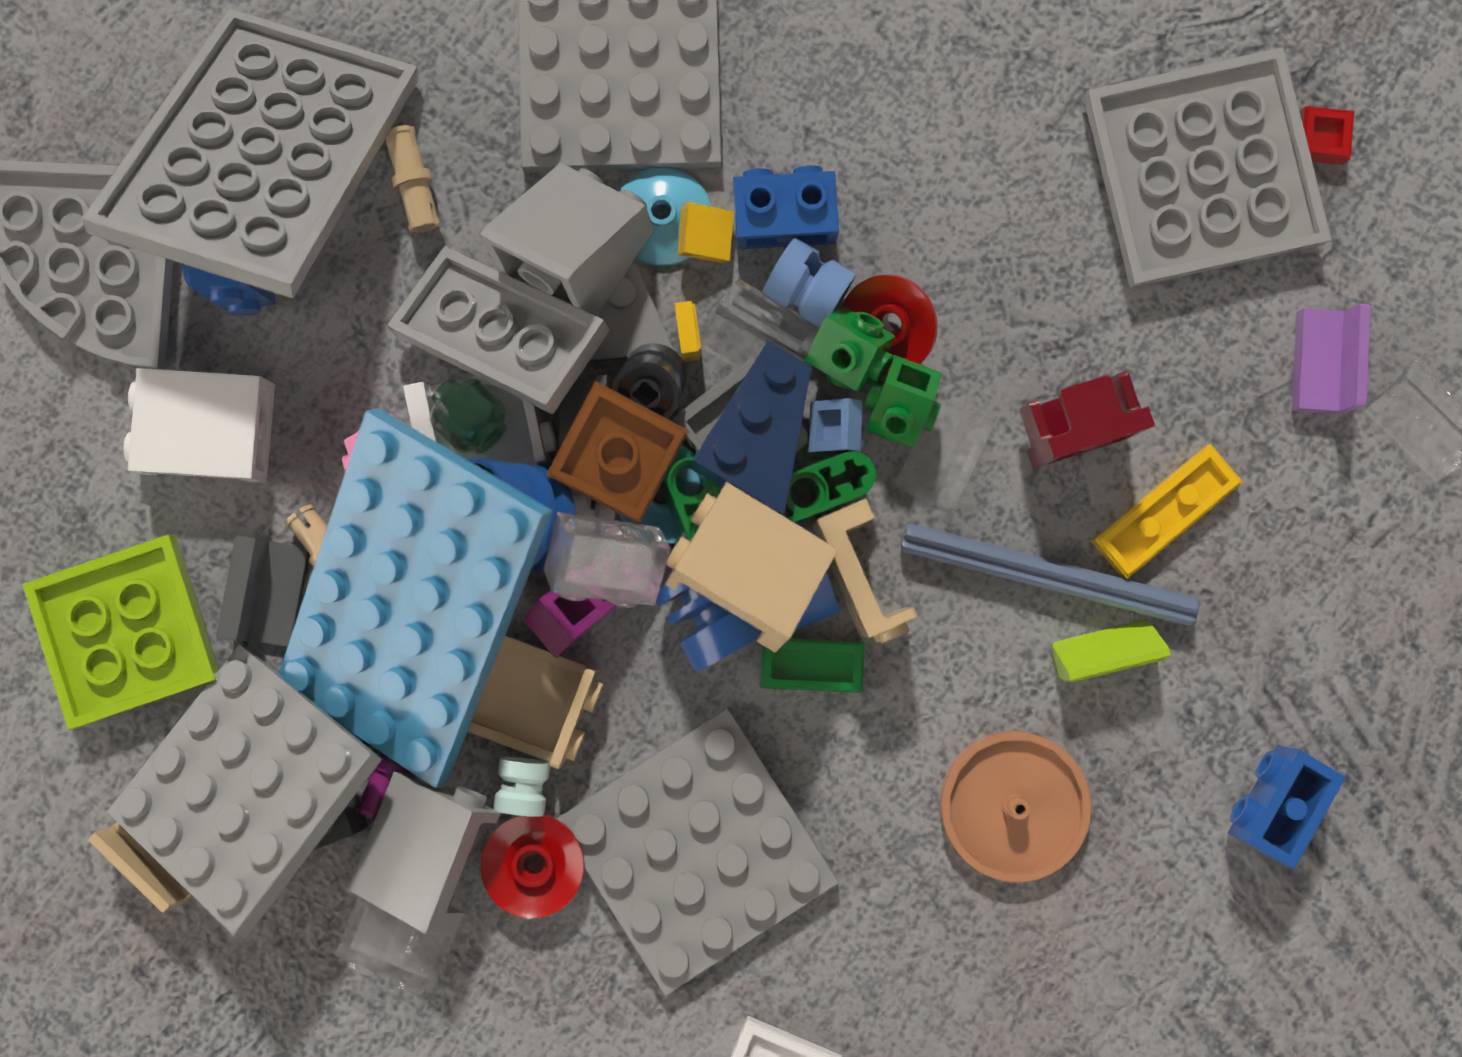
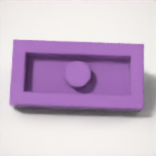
M1357 304L1345 311L1304 308L1296 312L1292 411L1345 414L1365 407L1368 383L1370 304Z

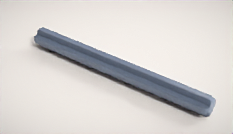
M907 524L902 535L901 550L912 555L1186 626L1193 625L1199 613L1200 603L1197 602L1195 597L915 524Z

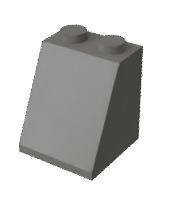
M560 163L487 224L480 233V236L501 273L597 316L654 229L647 205L638 195L626 189L619 192L606 186L596 174L582 168L576 171Z

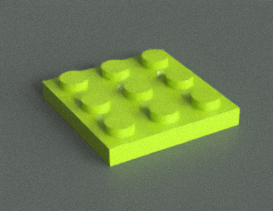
M168 534L22 584L68 730L81 728L217 680L216 673L219 668L176 535Z

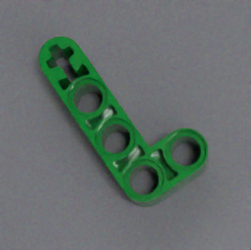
M851 451L793 471L784 517L795 523L863 496L870 491L875 483L876 472L874 464L863 453ZM694 457L684 458L672 464L661 483L663 494L680 538L683 536L689 541L695 535V523L691 522V519L706 494L708 493L717 498L721 492L717 484L696 471L694 472L700 481L697 493L689 497L684 496L678 491L675 483L676 474L682 468L691 469L689 466ZM852 468L854 470L855 477L849 480V483L838 484L828 488L825 479L839 475L845 469ZM796 480L806 483L811 491L810 502L804 508L795 505L790 496L791 486Z

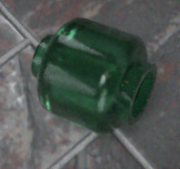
M468 377L458 382L454 379H449L434 392L432 401L435 404L431 409L430 421L435 430L456 451L461 453H470L472 451H475L477 454L484 453L491 449L506 432L507 425L504 421L507 412L504 403L479 379Z

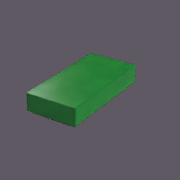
M790 638L776 652L762 645L760 688L863 693L865 642Z

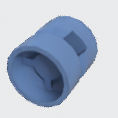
M795 237L775 265L764 286L762 295L785 309L795 305L798 307L799 317L819 329L825 316L838 309L857 274L833 259L826 263L821 262L820 251Z

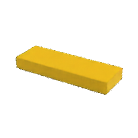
M1211 444L1205 445L1093 538L1091 542L1121 578L1128 579L1239 487L1243 481Z

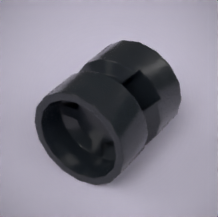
M657 343L641 345L629 354L613 382L612 390L669 419L678 407L686 386L687 371L685 363L679 354L667 345Z

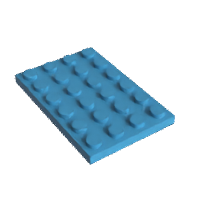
M380 408L366 411L279 675L340 725L434 788H438L449 780L553 511Z

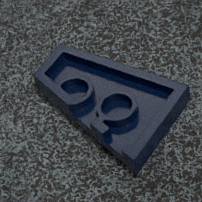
M767 341L696 453L689 468L722 488L726 483L731 484L784 516L812 367L770 341Z

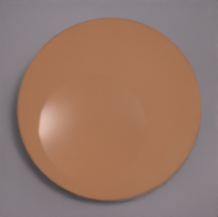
M996 732L969 744L951 763L940 791L941 822L953 848L974 869L986 876L1001 881H1035L1058 871L1077 853L1086 837L1090 824V792L1086 779L1077 763L1064 749L1054 742L1028 732Z

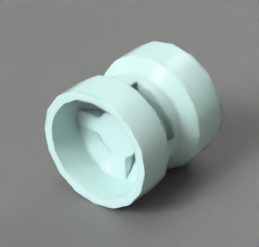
M500 757L498 774L503 781L501 789L495 794L493 809L510 815L543 816L546 798L542 794V786L549 779L550 762L523 757Z

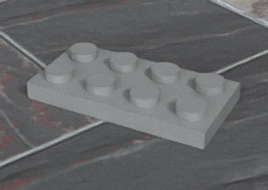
M445 246L387 325L395 336L551 414L558 408L610 331L603 319Z

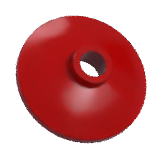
M881 274L870 277L856 285L847 295L842 307L845 306L855 313L865 312L878 318L884 325L883 329L896 336L888 351L893 356L896 355L921 364L929 356L935 345L938 322L934 306L927 294L917 284L907 278L893 274ZM889 313H894L899 317L901 321L900 329H894L889 325Z
M545 814L533 817L515 816L502 823L488 838L481 856V878L490 898L507 913L528 919L550 916L564 908L576 895L584 875L582 847L572 830L554 817ZM528 855H540L544 860V868L537 872L530 870L526 865Z

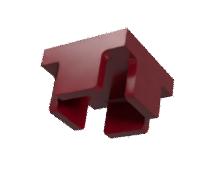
M1128 371L1116 374L1112 378L1104 375L1064 388L1059 391V398L1044 402L1041 405L1039 400L1031 401L1019 409L1031 445L1027 453L1033 470L1127 440L1155 427L1149 406L1140 407Z

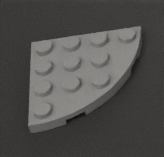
M0 160V277L16 299L39 322L55 334L88 352L129 366L166 370L173 260L87 234L82 221L83 216L118 166Z

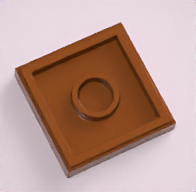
M595 381L546 475L640 524L689 430Z

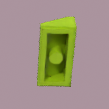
M1147 620L1055 641L1051 646L1059 679L1068 682L1081 681L1169 659L1168 656H1171L1169 647L1154 626Z

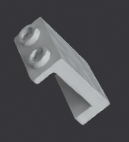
M394 772L348 890L424 934L456 933L464 912L449 905L480 825L482 823L497 824L501 813L484 805L487 798L476 791L463 787H457L454 790L446 786L445 783L438 788H434L415 774Z

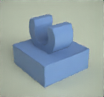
M844 398L810 402L808 452L817 454L861 452V448L865 446V440L861 439L862 420H866V413L862 411V401Z

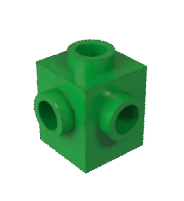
M843 306L825 316L805 361L825 372L827 379L834 385L858 391L872 380L879 382L885 375L893 360V355L888 353L896 336L883 329V323L873 315L865 312L855 313Z
M894 355L884 381L876 382L873 380L863 407L872 410L866 430L878 434L888 441L899 442L914 448L921 430L931 432L938 417L941 403L936 402L935 397L942 373Z

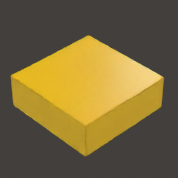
M691 202L683 204L681 206L677 255L717 263L730 261L734 211Z
M692 301L674 303L682 360L684 362L700 360L702 350L695 303L692 304Z

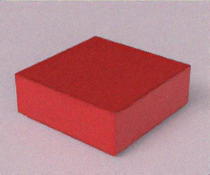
M1304 106L1300 110V115L1312 162L1344 165L1350 161L1355 111Z

